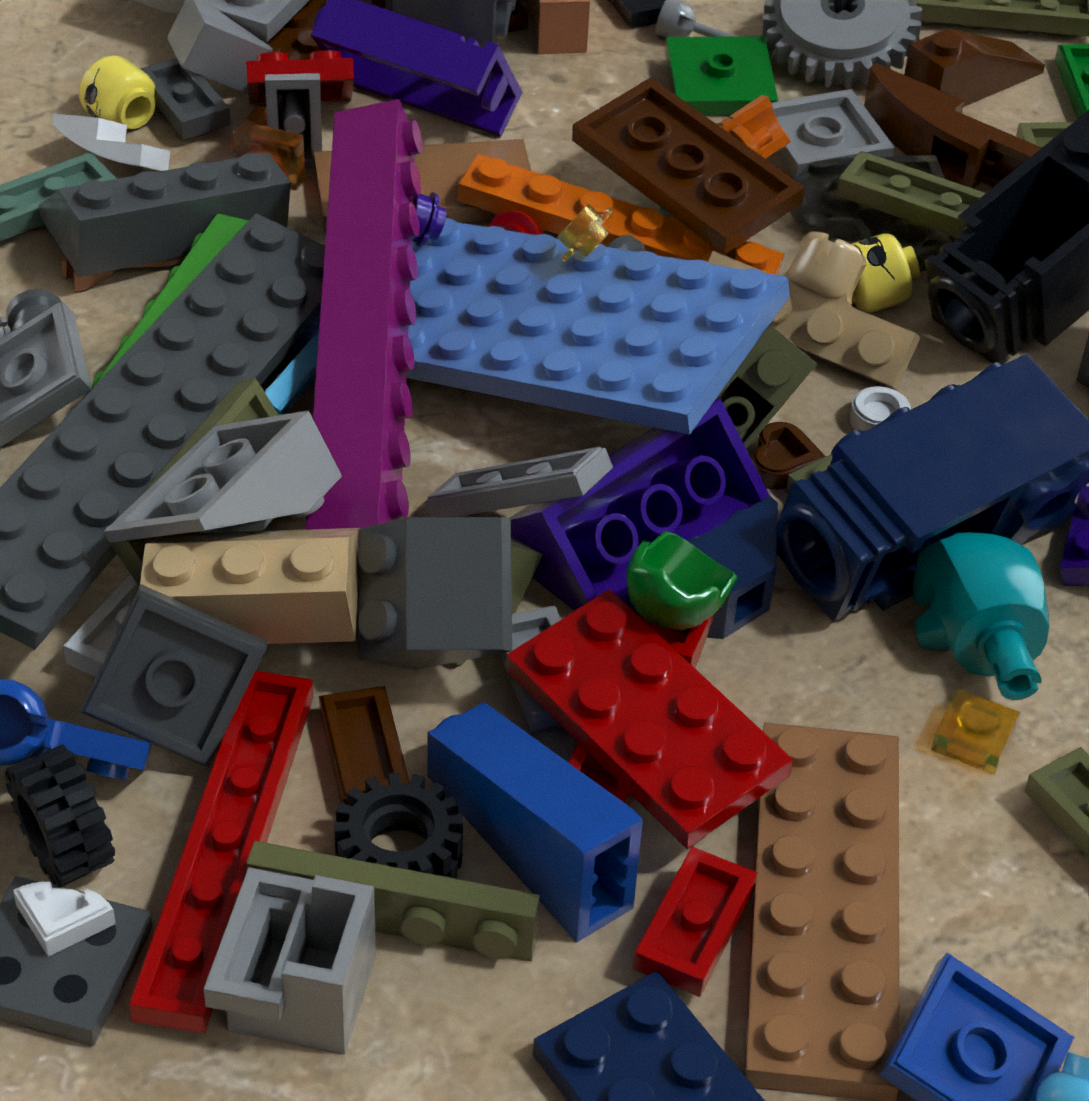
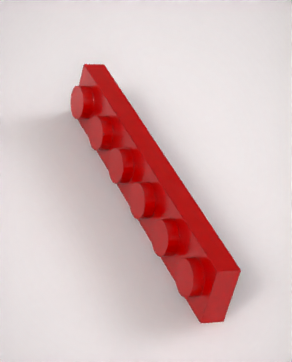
M255 671L223 736L129 1003L132 1022L206 1034L214 1008L205 1006L204 987L247 873L246 862L254 841L265 843L268 841L314 698L313 679Z

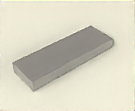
M595 447L455 473L430 494L425 504L431 517H460L583 496L613 466L606 448Z

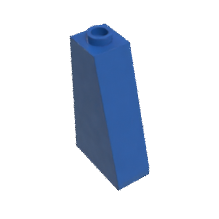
M485 702L460 715H452L444 719L436 728L428 732L427 777L433 783L437 782L445 787L446 798L454 796L459 804V812L524 885L532 893L540 895L541 904L576 943L634 908L643 819L632 808Z

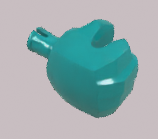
M970 532L955 533L927 546L918 556L912 581L915 604L931 606L915 621V633L920 646L931 650H951L958 663L968 672L983 676H996L995 679L999 691L1006 699L1013 701L1023 700L1032 696L1039 689L1035 683H1041L1042 681L1033 660L1041 655L1047 644L1049 610L1042 574L1031 551L1006 537Z

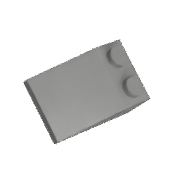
M309 410L217 425L103 532L111 543L204 531L243 523L250 525L262 520L288 515L292 519L302 518L313 513L323 505L325 501L323 496L342 475Z

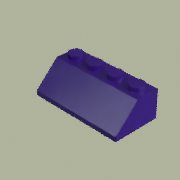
M721 398L712 403L690 435L652 427L609 454L608 456L613 468L583 496L530 504L508 519H510L511 537L543 554L532 578L575 611L608 589L614 592L626 604V569L633 552L643 540L651 544L665 531L677 534L686 541L694 536H702L727 521L736 511L748 509L770 495Z

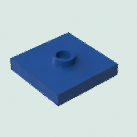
M946 953L936 963L879 1076L917 1101H1036L1038 1087L1048 1076L1059 1072L1074 1036L949 953Z

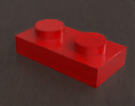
M691 846L635 951L633 970L647 976L658 971L669 985L701 997L754 892L758 872Z

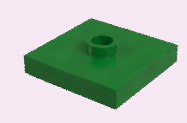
M765 36L666 37L665 55L671 91L704 116L732 115L761 95L769 97L771 103L778 102Z

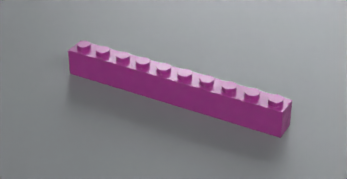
M399 99L334 112L313 420L342 477L323 496L325 500L323 505L306 516L305 530L364 528L405 518L409 513L408 496L405 485L402 482L403 468L409 467L411 462L410 446L404 432L405 419L411 418L413 413L412 399L406 384L407 372L414 369V353L408 337V328L416 323V309L410 292V281L417 280L418 267L412 248V238L418 237L420 232L418 215L414 206V196L421 193V180L415 163V157L417 154L422 153L423 143L417 122L415 120L408 121ZM358 585V601H357V603H359V585Z

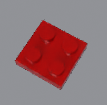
M316 51L310 53V59L289 60L286 53L267 52L258 54L257 61H246L249 104L266 103L265 74L320 73L321 102L352 101L354 85L353 58H341V52Z

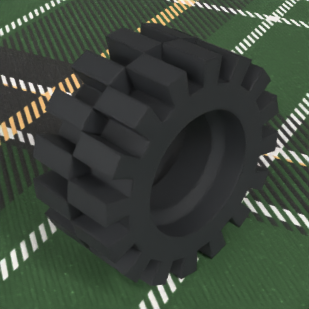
M59 745L6 768L5 778L8 781L6 787L13 799L11 804L14 813L19 816L21 821L19 826L23 835H26L30 842L29 848L34 857H38L42 871L45 875L48 874L49 880L53 885L62 887L115 861L113 858L115 856V848L110 842L113 838L111 830L104 823V820L107 819L104 810L97 804L95 799L97 794L92 783L88 785L86 781V772L81 764L76 763L75 755L70 750L67 751L66 746Z
M388 773V785L384 786L380 785L377 776L365 780V794L356 787L352 788L347 793V805L340 802L336 810V822H334L335 856L457 879V868L461 869L463 855L462 814H458L459 804L454 796L445 799V787L437 782L428 790H425L424 776L413 774L410 784H401V773ZM392 830L412 831L426 839L422 845L407 851L385 850L372 843L376 836Z

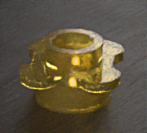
M587 204L556 237L568 248V251L561 259L566 262L577 250L584 257H587L610 233L602 223L613 213V210L609 207L600 215L590 204Z

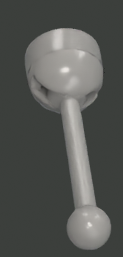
M666 0L656 24V34L665 38L687 37L691 32L707 37L734 36L696 22L695 12L692 7L681 0ZM768 51L769 58H771L773 51Z

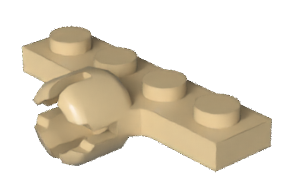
M809 232L804 235L789 270L780 275L788 277L790 297L767 329L773 326L807 354L897 390L920 337L910 330L853 308L851 297L867 264L865 256L855 246L844 240L837 239L834 243L828 240L829 234ZM712 251L708 260L709 264L738 269H757L715 251Z

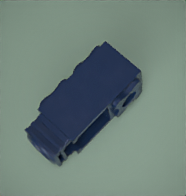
M1028 354L1022 355L1004 365L1000 362H995L986 367L972 380L962 385H947L939 390L929 401L911 410L908 407H902L894 411L877 426L866 431L855 430L841 438L832 449L831 456L833 458L827 470L823 472L819 470L811 474L808 479H800L792 484L776 525L777 555L784 562L797 584L812 596L833 622L842 618L844 613L848 611L851 613L859 609L861 604L865 602L868 604L875 601L885 611L913 596L912 581L918 556L927 546L955 533H986L1009 538L1021 545L1037 532L1052 530L1063 524L1076 510L1075 500L1077 495L1089 483V420Z

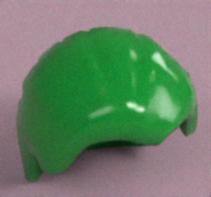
M668 531L659 535L651 544L643 540L633 552L626 569L628 596L635 610L649 623L670 630H686L687 628L700 626L721 608L738 579L733 571L719 564L682 537Z

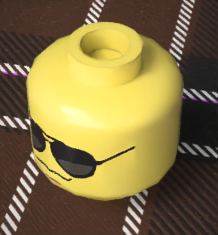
M116 55L106 56L93 63L84 73L79 87V99L82 107L92 117L127 125V130L137 129L145 125L152 118L155 111V83L145 72L127 58Z
M880 234L851 243L865 256L867 263L851 297L855 308L870 314L907 302L912 294V280L920 278V268L913 248L911 246L902 248L899 241L891 234Z

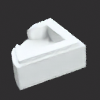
M36 882L13 890L17 908L48 957L116 924L112 906L101 895L90 889H84V892L69 888L52 887L51 882Z

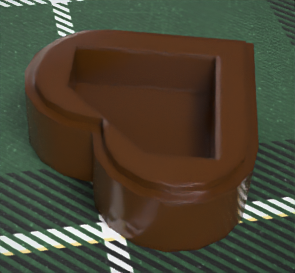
M774 422L767 424L759 433L758 446L753 453L752 462L767 489L780 490L786 488L788 474L826 456L795 425L787 422Z

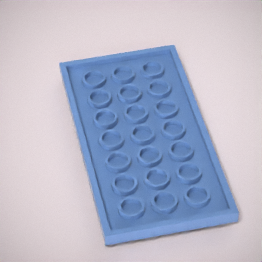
M446 218L443 230L436 240L428 239L421 247L416 246L412 240V248L418 267L417 280L410 281V292L416 309V323L408 328V337L414 353V369L407 372L406 378L690 435L790 297L788 277L763 273L758 269H738L709 264L704 260L689 261L659 256L649 251L635 252L605 247L600 243H580L556 239L546 234L532 235L508 231L498 226L483 227L459 223L453 219ZM320 316L288 354L297 356L317 334L320 326Z

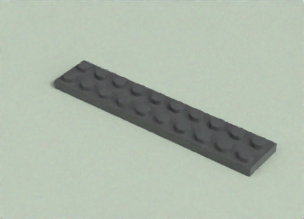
M256 213L0 487L1 633L36 650L116 556V552L105 538L106 535L103 531L141 496L238 381L256 378L261 386L319 318L321 312L325 245Z

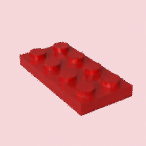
M610 589L506 655V672L686 849L693 846L791 774L793 759Z

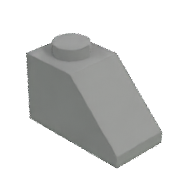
M320 73L265 74L269 154L281 170L314 169V152L322 151Z

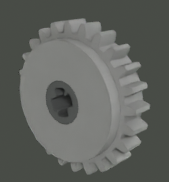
M766 0L764 3L763 36L767 37L768 51H775V62L777 64L788 62V73L793 75L799 72L805 76V82L810 83L815 80L824 83L825 87L829 88L832 84L851 88L852 84L861 82L867 86L870 67L873 64L877 63L889 69L891 66L898 69L904 67L905 56H908L909 44L920 39L922 8L917 6V0Z

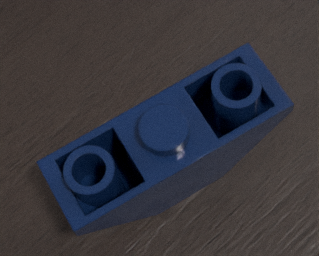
M771 496L764 498L748 509L736 511L727 521L702 536H694L687 540L704 554L733 571L738 577L725 602L713 615L707 638L724 639L770 610L777 566L776 525L778 522V502ZM627 587L626 605L640 616L629 599Z

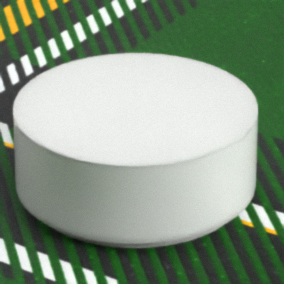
M880 386L866 388L859 391L853 398L850 424L854 430L866 431L883 422L894 411L902 407H908L911 410V406L907 398L894 389Z

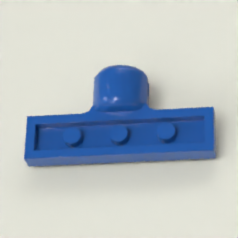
M0 679V765L12 766L54 747L64 745L67 751L70 750L73 754L89 757L86 768L88 772L127 781L130 767L140 770L146 769L152 743L49 719L44 701L32 688L15 680Z

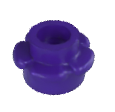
M431 192L429 196L423 194L414 196V206L418 215L420 232L419 236L412 238V240L418 247L423 246L428 239L436 240L440 236L445 224L446 209L438 206L440 202L439 196L434 192Z

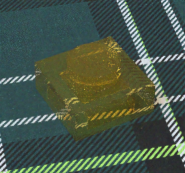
M957 688L935 732L931 751L995 775L1016 729L1020 711Z

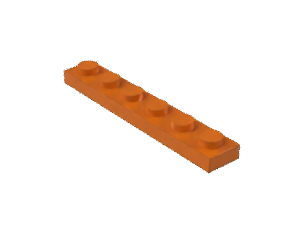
M478 154L458 184L456 201L498 215L507 211H521L529 215L535 221L538 228L583 243H600L606 247L618 237L632 235L644 244L646 251L653 252L659 256L708 262L712 251L724 255L675 217L662 214L652 208H644L610 197L600 191H592L558 180L551 175L539 174L509 164L499 158H490ZM745 241L724 256L766 273L779 275L785 253L767 248L757 242Z

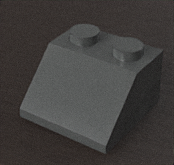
M405 517L359 529V660L416 670L512 651L510 519L503 517Z

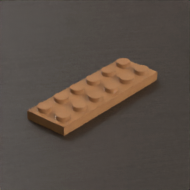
M764 722L763 732L793 759L790 776L758 798L754 871L758 872L753 892L744 1076L754 1088L870 1101H896L899 1088L879 1076L900 1035L899 736Z

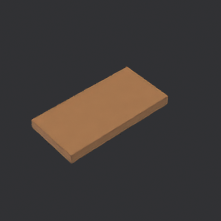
M524 139L423 145L422 153L417 154L415 157V163L421 180L420 194L429 196L431 192L437 193L440 200L438 206L446 209V218L453 219L456 222L492 221L498 214L456 201L458 184L478 154L490 158H499L509 164L532 171ZM332 151L314 152V169L324 232H326Z

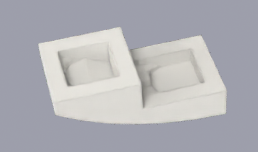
M53 113L52 125L75 144L96 155L146 169L168 170L170 151L144 144L126 143L127 125L96 117Z

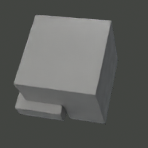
M248 868L204 987L205 1006L227 1012L228 1031L345 1055L376 957L374 886L315 875L314 880Z

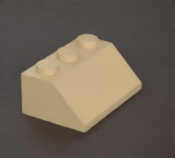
M360 528L188 533L160 536L145 544L140 584L265 639L267 644L355 641L359 585L358 554Z

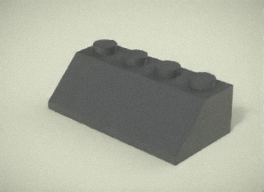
M248 153L239 158L210 163L196 162L188 167L159 172L144 171L135 176L107 181H88L79 186L58 189L39 205V216L78 277L185 257L191 251L197 234L204 233L217 213L248 221L257 213L287 227L291 181L269 153Z

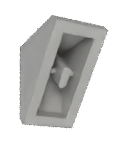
M185 0L167 36L182 68L244 93H248L246 61H257L258 54L273 51V48L205 0Z

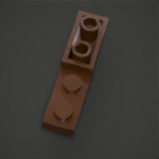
M877 63L870 67L864 107L892 144L921 166L943 179L973 189L980 182L994 187L1042 148L962 114L964 100Z

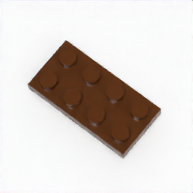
M651 77L573 124L572 141L724 255L803 203L804 186Z

